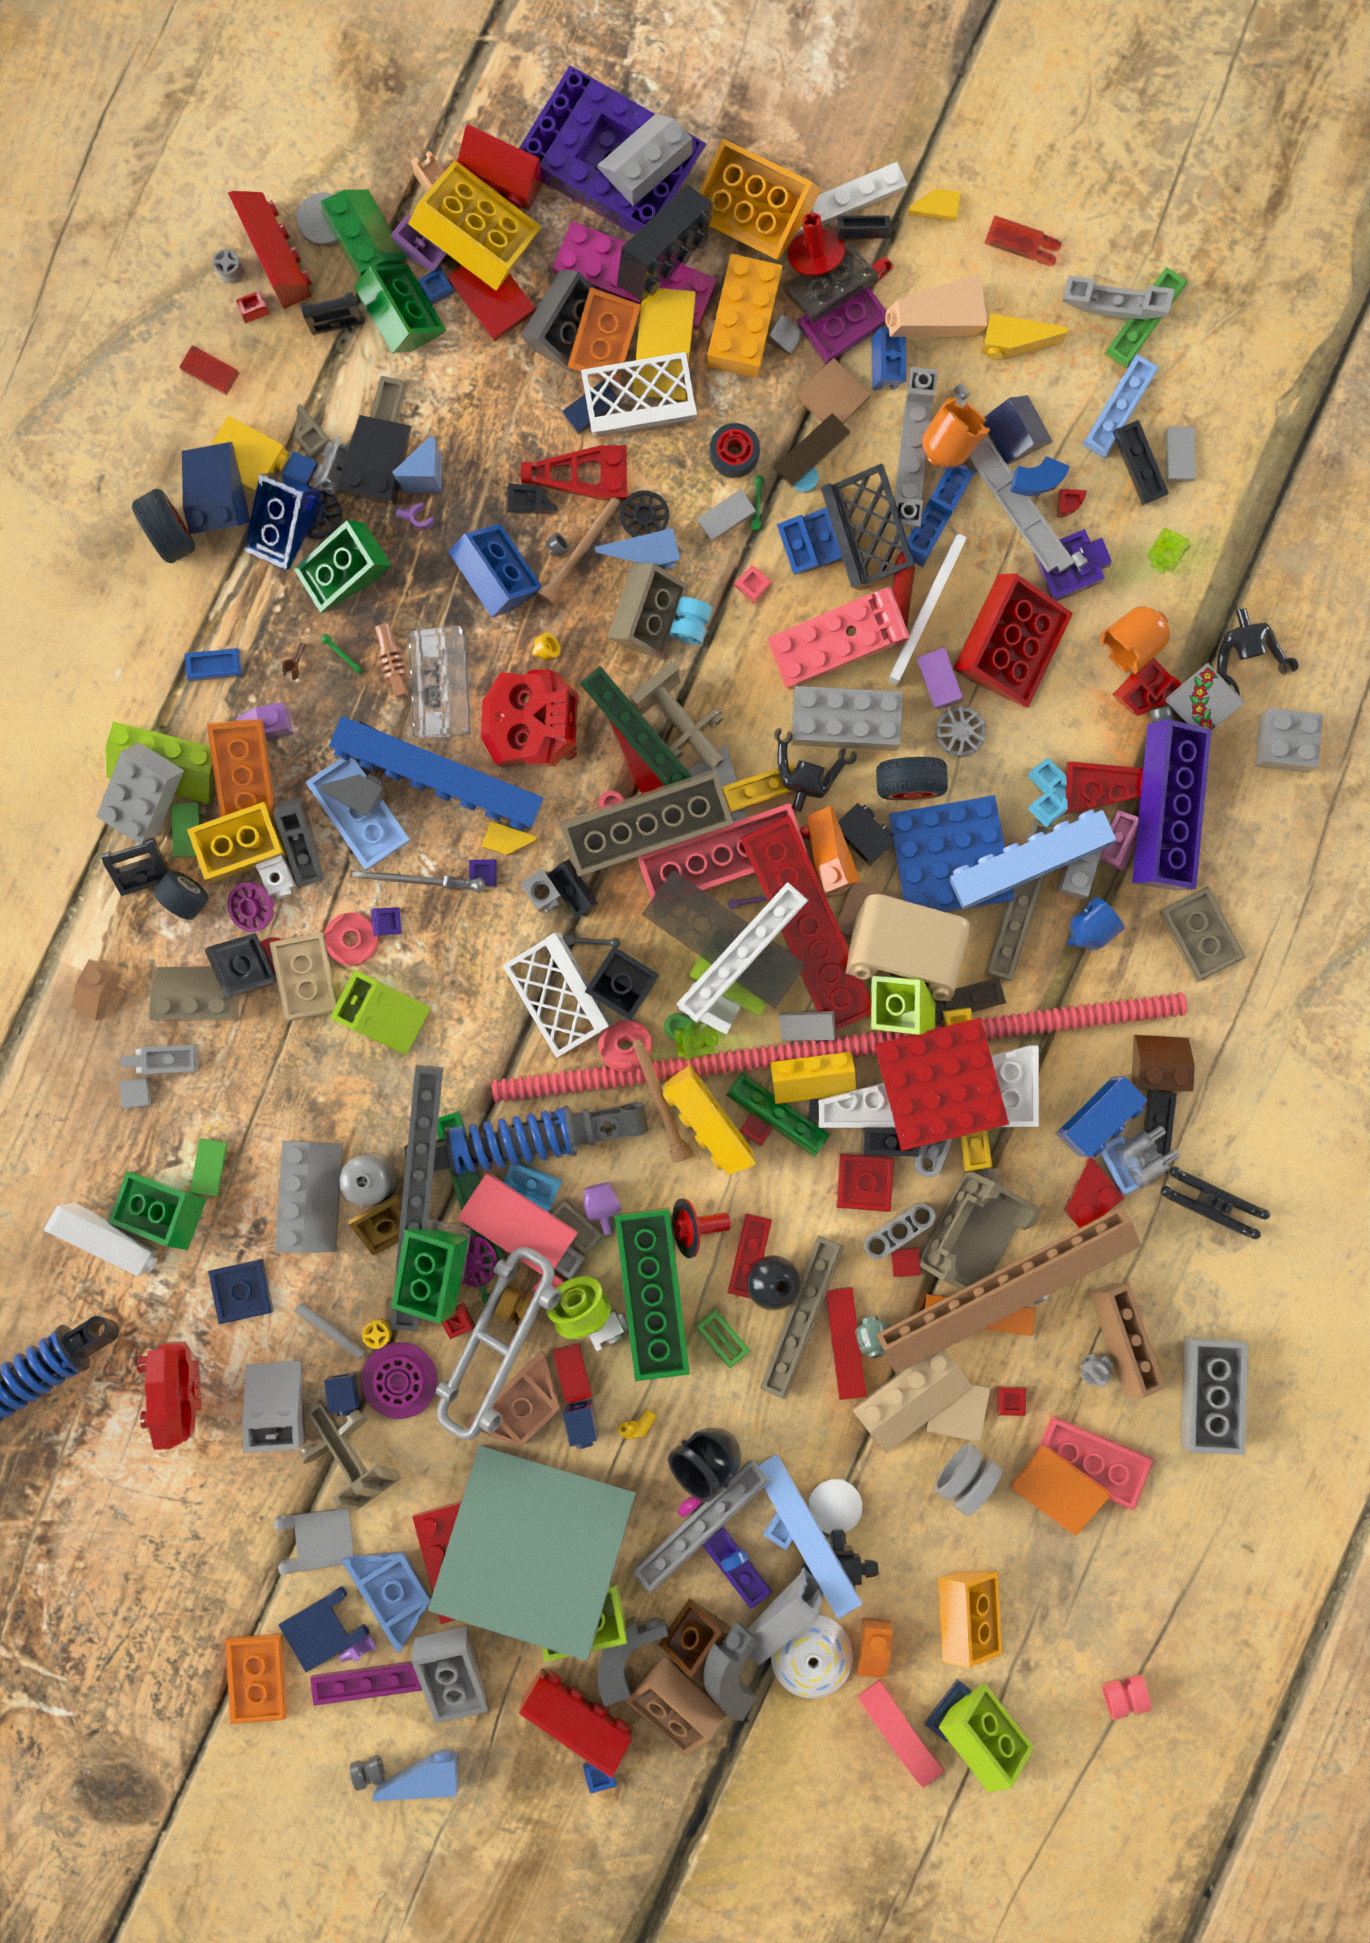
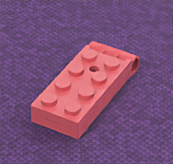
M888 587L873 594L870 593L767 639L785 686L791 690L795 686H801L890 647L899 645L909 640L910 636L892 589ZM851 628H856L854 636L848 635V631Z

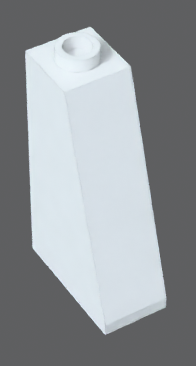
M76 1202L58 1205L44 1228V1231L136 1276L143 1275L146 1272L150 1273L158 1260L155 1257L159 1251L158 1249L120 1227L108 1223L106 1219Z

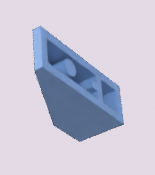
M673 528L595 547L597 553L638 563H653L660 565V568L663 570L676 567L675 561L680 560Z
M438 1750L434 1754L426 1756L387 1779L383 1784L377 1785L373 1794V1801L457 1796L460 1787L458 1752L451 1753L450 1750Z

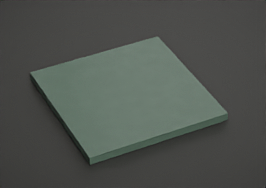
M479 1445L428 1611L588 1661L636 1493Z

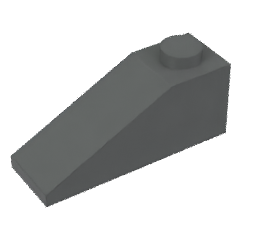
M302 796L277 802L273 815L298 887L323 881L324 875Z

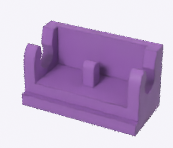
M945 647L917 657L935 709H942L964 701Z

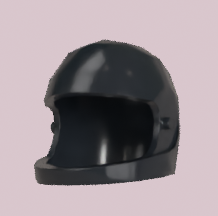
M714 1427L694 1432L687 1441L684 1439L681 1442L682 1445L672 1449L668 1457L670 1470L679 1484L690 1495L702 1502L712 1501L721 1493L724 1487L726 1489L729 1487V1482L736 1476L742 1458L740 1445L734 1435L723 1428Z

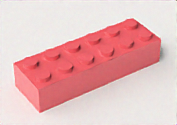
M789 803L747 817L721 829L638 856L637 861L654 910L756 875L740 841V837L788 815L791 816L806 850L791 804Z

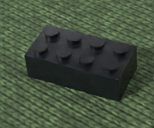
M689 185L685 186L622 246L617 285L641 302L649 295H654L660 284L665 279L669 280L674 275L676 268L681 263H687L692 253L697 248L701 249L707 242V230L712 220L711 210L713 202Z

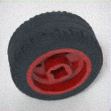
M153 489L151 492L133 501L132 510L140 526L165 562L175 563L194 551L195 542L191 534H189L177 510L162 490Z
M896 758L883 761L876 768L877 793L883 799H930L940 797L948 790L947 764L941 758Z

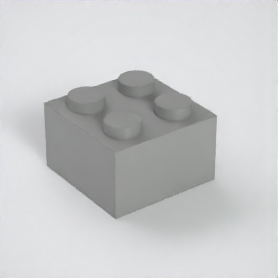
M1269 708L1261 713L1255 767L1305 773L1318 768L1323 714Z

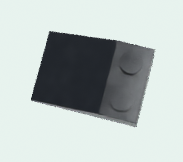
M359 415L343 463L339 490L345 495L397 505L400 487L392 472L406 460L412 426Z

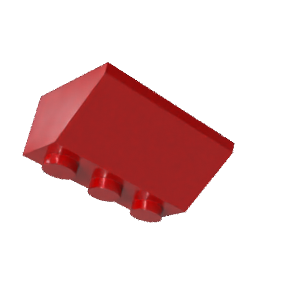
M467 124L457 162L518 209L522 207L529 211L543 185L539 158Z

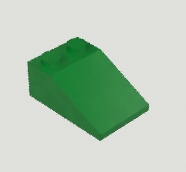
M346 520L298 564L294 571L320 613H324L376 581L392 565L365 522Z
M126 1171L108 1223L164 1246L189 1250L207 1198Z

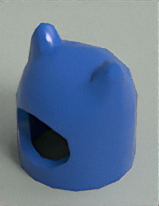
M1095 897L1088 903L1083 912L1073 916L1071 919V936L1067 943L1071 947L1077 945L1088 950H1099L1122 932L1125 927L1115 911L1105 901Z

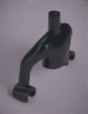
M1247 608L1236 611L1240 627L1230 630L1225 634L1217 657V672L1227 674L1228 659L1233 647L1238 652L1239 660L1268 653V647L1279 663L1278 670L1281 674L1287 673L1286 663L1290 664L1293 672L1298 669V661L1295 658L1286 657L1268 623L1251 624Z
M778 728L774 732V738L778 742L777 764L781 782L784 788L796 793L792 809L801 812L806 796L823 798L832 787L833 782L845 764L850 765L856 761L857 754L852 751L850 758L845 760L846 749H840L838 760L827 772L824 779V767L798 760L794 772L791 773L788 763V744L792 741L793 735L788 731L786 738L780 740L782 729Z

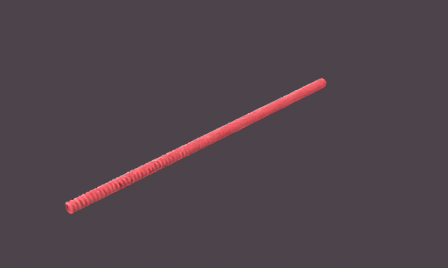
M1178 992L1176 995L1169 993L1168 996L1161 994L1160 997L1153 995L1152 998H1149V996H1144L1143 999L1136 997L1134 1001L1132 998H1128L1126 1002L1121 999L1118 1003L1113 1000L1110 1004L1105 1001L1102 1002V1005L1094 1003L1093 1006L1086 1004L1085 1007L1078 1005L1077 1008L1069 1006V1009L1061 1007L1060 1010L1053 1008L1052 1011L1044 1009V1012L1036 1010L1035 1013L1028 1011L1027 1014L1020 1012L1017 1016L1015 1013H1011L1009 1017L1007 1014H1003L1001 1018L996 1015L993 1019L988 1016L985 1020L982 1019L986 1038L991 1041L994 1037L999 1040L1002 1039V1036L1010 1038V1035L1018 1037L1019 1034L1026 1036L1027 1033L1035 1035L1036 1032L1043 1034L1044 1031L1051 1033L1052 1030L1060 1032L1061 1029L1064 1031H1068L1069 1028L1076 1030L1077 1027L1084 1029L1087 1025L1089 1028H1092L1095 1024L1100 1027L1102 1023L1108 1026L1111 1022L1116 1025L1119 1021L1124 1024L1128 1020L1135 1022L1136 1019L1143 1021L1144 1018L1152 1020L1153 1017L1160 1019L1161 1016L1168 1018L1169 1015L1172 1017H1176L1178 1014L1185 1016L1187 1001L1185 995L1182 992ZM936 1023L935 1029L944 1027V1025ZM878 1030L876 1034L870 1031L868 1035L863 1032L860 1036H857L856 1033L852 1037H849L848 1034L844 1035V1038L836 1036L835 1040H811V1042L803 1040L802 1043L794 1041V1044L786 1042V1045L778 1043L777 1046H773V1044H769L767 1048H765V1045H761L759 1049L753 1046L751 1050L745 1047L743 1051H740L738 1048L735 1052H732L730 1049L727 1050V1053L719 1051V1054L711 1052V1055L702 1053L703 1056L694 1054V1057L686 1055V1058L677 1056V1059H673V1057H669V1060L661 1058V1061L653 1059L652 1065L658 1080H663V1082H666L667 1079H670L688 1065H691L701 1078V1075L704 1074L705 1077H709V1074L712 1073L714 1076H717L720 1072H722V1075H725L728 1071L733 1074L735 1070L741 1073L743 1069H747L748 1072L751 1071V1068H755L756 1071L759 1070V1067L768 1069L770 1062L851 1052V1055H855L856 1058L860 1057V1054L866 1057L868 1053H872L874 1056L876 1055L874 1044L912 1034L893 1031L882 1033L881 1030ZM605 1065L602 1066V1069L594 1067V1070L585 1068V1071L577 1069V1072L569 1070V1073L560 1071V1074H556V1072H552V1075L544 1073L543 1076L536 1074L532 1078L531 1075H527V1078L524 1079L522 1076H519L516 1080L514 1077H511L509 1081L503 1078L501 1082H498L495 1079L492 1083V1093L496 1104H499L501 1100L507 1103L509 1099H512L514 1102L517 1101V1098L525 1100V1097L533 1099L534 1096L542 1098V1095L550 1097V1094L558 1096L559 1093L567 1095V1092L575 1094L576 1091H580V1093H583L587 1089L588 1092H592V1089L595 1088L597 1091H600L603 1087L605 1090H608L610 1086L616 1089L618 1085L624 1088L626 1084H630V1087H632L634 1083L642 1085V1082L647 1084L648 1082L642 1067L631 1072H619L606 1068Z

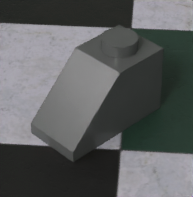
M358 774L322 784L320 790L328 796L369 819L373 817L387 792L381 787L383 782L370 774L367 778Z

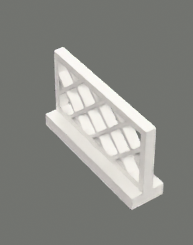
M686 352L581 370L592 437L696 420L697 412L694 404ZM681 360L683 371L676 379L665 369L670 362ZM664 363L662 368L657 364ZM651 365L659 371L651 383L639 375L644 366ZM639 367L636 372L631 369ZM620 370H626L633 375L625 388L613 380V377ZM612 372L610 376H607L605 373ZM599 374L607 381L600 391L597 392L589 386L588 376ZM661 374L674 382L667 394L654 386ZM683 376L685 379V385L682 382H680ZM636 378L648 386L640 399L628 391ZM609 383L622 391L615 403H612L602 395ZM677 385L687 391V402L677 403L669 397ZM651 389L663 397L658 407L651 408L643 402ZM591 393L596 395L593 401L591 399ZM625 394L638 402L634 409L629 412H625L617 406ZM600 398L611 406V409L605 416L595 417L593 407ZM666 401L671 403L669 405H664ZM640 405H642L644 408H646V409L637 410ZM614 409L619 412L617 414H612Z
M560 932L551 934L542 942L503 965L556 1058L614 1025L602 1003L585 993L590 983ZM545 946L551 954L549 966L535 962L537 952ZM532 955L531 961L526 960L527 957ZM554 961L559 968L553 967ZM519 962L530 964L527 978L517 977L512 966ZM534 965L548 969L544 984L531 981ZM552 970L563 974L565 980L562 989L549 985ZM520 981H521V982H525L524 988H523L522 984L520 983ZM530 984L543 987L540 1002L530 1000L527 995ZM568 985L570 986L572 991L567 990ZM547 989L561 992L558 1007L544 1004ZM565 994L574 995L577 998L576 1012L562 1008ZM534 1005H538V1006H539V1007H538V1011L536 1010V1008L534 1007ZM543 1007L557 1011L553 1025L546 1024L541 1019ZM581 1007L584 1010L585 1014L580 1013ZM561 1012L575 1015L571 1030L557 1027ZM579 1017L589 1019L594 1029L587 1034L576 1032ZM547 1028L552 1029L551 1034L549 1033ZM556 1030L570 1034L568 1045L560 1050L554 1041ZM574 1035L580 1036V1038L573 1041Z

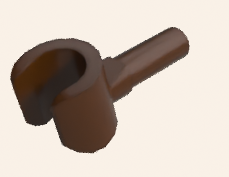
M300 642L294 656L282 663L283 677H285L288 671H292L293 680L299 677L298 662L306 644Z

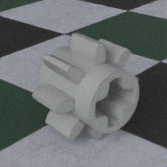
M1094 1352L1080 1363V1367L1084 1371L1079 1375L1090 1386L1095 1383L1098 1387H1101L1113 1377L1114 1373L1110 1368L1114 1364L1103 1353L1098 1357Z

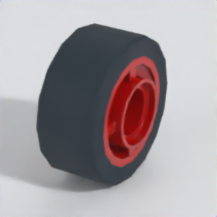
M728 423L720 427L713 434L710 442V461L714 469L721 475L729 478H741L749 474L756 467L760 454V445L752 429L740 423ZM736 446L741 449V452L733 455L728 452V449Z

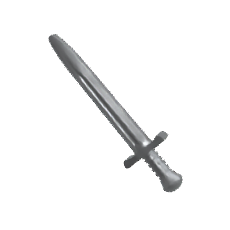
M352 871V877L443 886L452 890L471 889L478 894L482 893L485 889V882L480 877L467 880L451 876L435 878Z

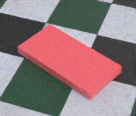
M489 1172L485 1174L457 1219L511 1254L512 1251L519 1247H528L545 1256L552 1263L553 1268L556 1267L578 1231ZM527 1258L520 1259V1261L543 1275V1270L540 1266Z
M1051 1415L1038 1450L1045 1444L1108 1490L1111 1495L1108 1500L1134 1510L1154 1459Z

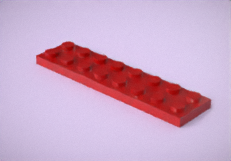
M788 815L740 837V841L768 903L787 882L808 900L781 932L816 1011H834L836 1031L870 1016L872 1000L863 980L846 973L849 948L791 816Z

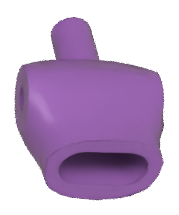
M603 1182L584 1188V1209L587 1219H600L604 1235L614 1233L610 1216L620 1212L621 1208L611 1182Z

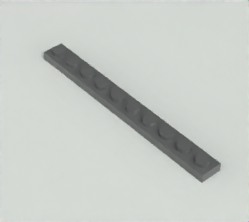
M415 1065L395 1283L405 1230H428L444 1067ZM392 1309L390 1330L417 1332L419 1317Z

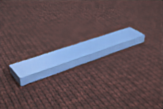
M774 1455L759 1465L771 1480L764 1489L837 1619H840L863 1603L779 1455Z

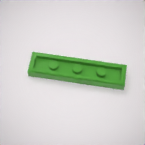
M1166 267L1153 286L1175 289L1172 300L1173 304L1188 281ZM1163 317L1128 319L1105 354L1124 368H1127Z

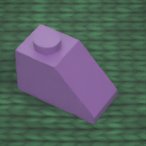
M282 702L254 708L236 718V721L263 718L266 740L294 734L289 708Z

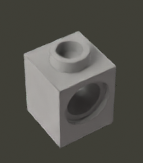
M543 869L520 883L539 912L545 910L548 913L559 905L558 900L562 897ZM541 886H546L550 890L549 896L544 900H539L535 896L536 890Z

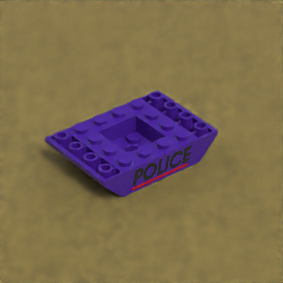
M569 65L519 149L539 158L543 183L629 233H637L676 196L706 147V143L689 134L692 137V155L632 206L597 168V165L652 118L655 113Z

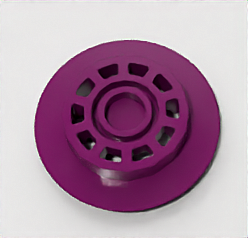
M395 1342L377 1349L367 1360L362 1372V1390L367 1402L381 1415L393 1419H405L422 1412L432 1401L437 1389V1372L433 1361L421 1348L409 1343ZM396 1360L402 1361V1365H396ZM390 1363L391 1367L386 1369L385 1364ZM407 1363L411 1364L414 1368H408L406 1366ZM380 1372L383 1374L382 1379L379 1378ZM414 1372L418 1373V1379H415ZM415 1384H419L418 1390H414ZM411 1394L413 1398L408 1399L406 1396Z

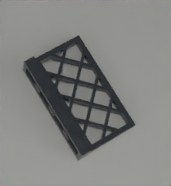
M882 463L835 484L828 483L820 487L851 588L861 591L870 587L869 585L915 566L887 473ZM879 473L881 483L877 492L867 488L866 484L870 476ZM851 484L859 487L853 502L845 499L842 488ZM864 490L875 494L869 509L857 505ZM880 497L887 500L889 504L885 517L873 512ZM855 508L867 512L860 527L854 525L851 519ZM872 515L883 520L876 535L865 530ZM887 523L895 525L897 530L893 542L881 538ZM863 533L874 537L868 552L861 550L859 545ZM879 540L891 545L884 560L873 555ZM895 548L902 550L906 559L905 563L897 566L889 563ZM871 558L882 562L878 574L869 577L867 566Z

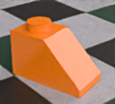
M862 1618L857 1675L885 1678L890 1661L893 1635L890 1621Z

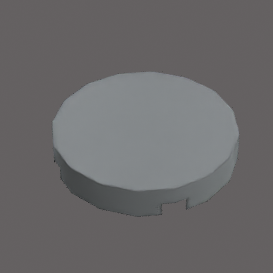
M325 192L312 194L303 201L298 209L297 222L299 230L304 238L315 246L327 245L329 247L338 243L322 215L321 201L334 194Z

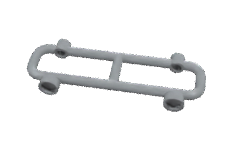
M519 1247L512 1251L507 1261L504 1259L498 1261L494 1268V1273L499 1278L449 1382L446 1380L442 1381L436 1389V1394L441 1397L437 1407V1418L447 1431L460 1439L471 1440L478 1436L482 1429L491 1434L499 1427L502 1421V1414L492 1407L540 1307L542 1306L551 1311L560 1301L561 1291L551 1286L554 1279L552 1263L534 1249ZM521 1258H527L542 1268L543 1278L509 1346L487 1332L486 1328L508 1282L516 1275L517 1263ZM480 1341H482L505 1357L472 1426L469 1429H465L449 1418L448 1408L450 1403L458 1396V1387Z

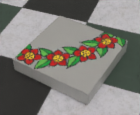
M1209 663L1204 665L1166 698V702L1188 724L1212 730L1244 704V700Z

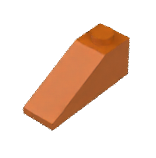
M828 806L807 815L815 869L824 893L837 891L860 882L833 806Z

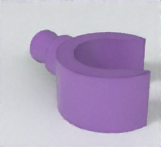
M423 503L415 504L411 509H397L396 512L397 518L410 520L412 525L418 530L431 528L435 521L433 516L422 523L415 520L416 514L425 508Z
M369 1635L363 1641L350 1646L345 1652L340 1653L339 1658L342 1662L352 1659L356 1662L360 1660V1656L377 1648Z

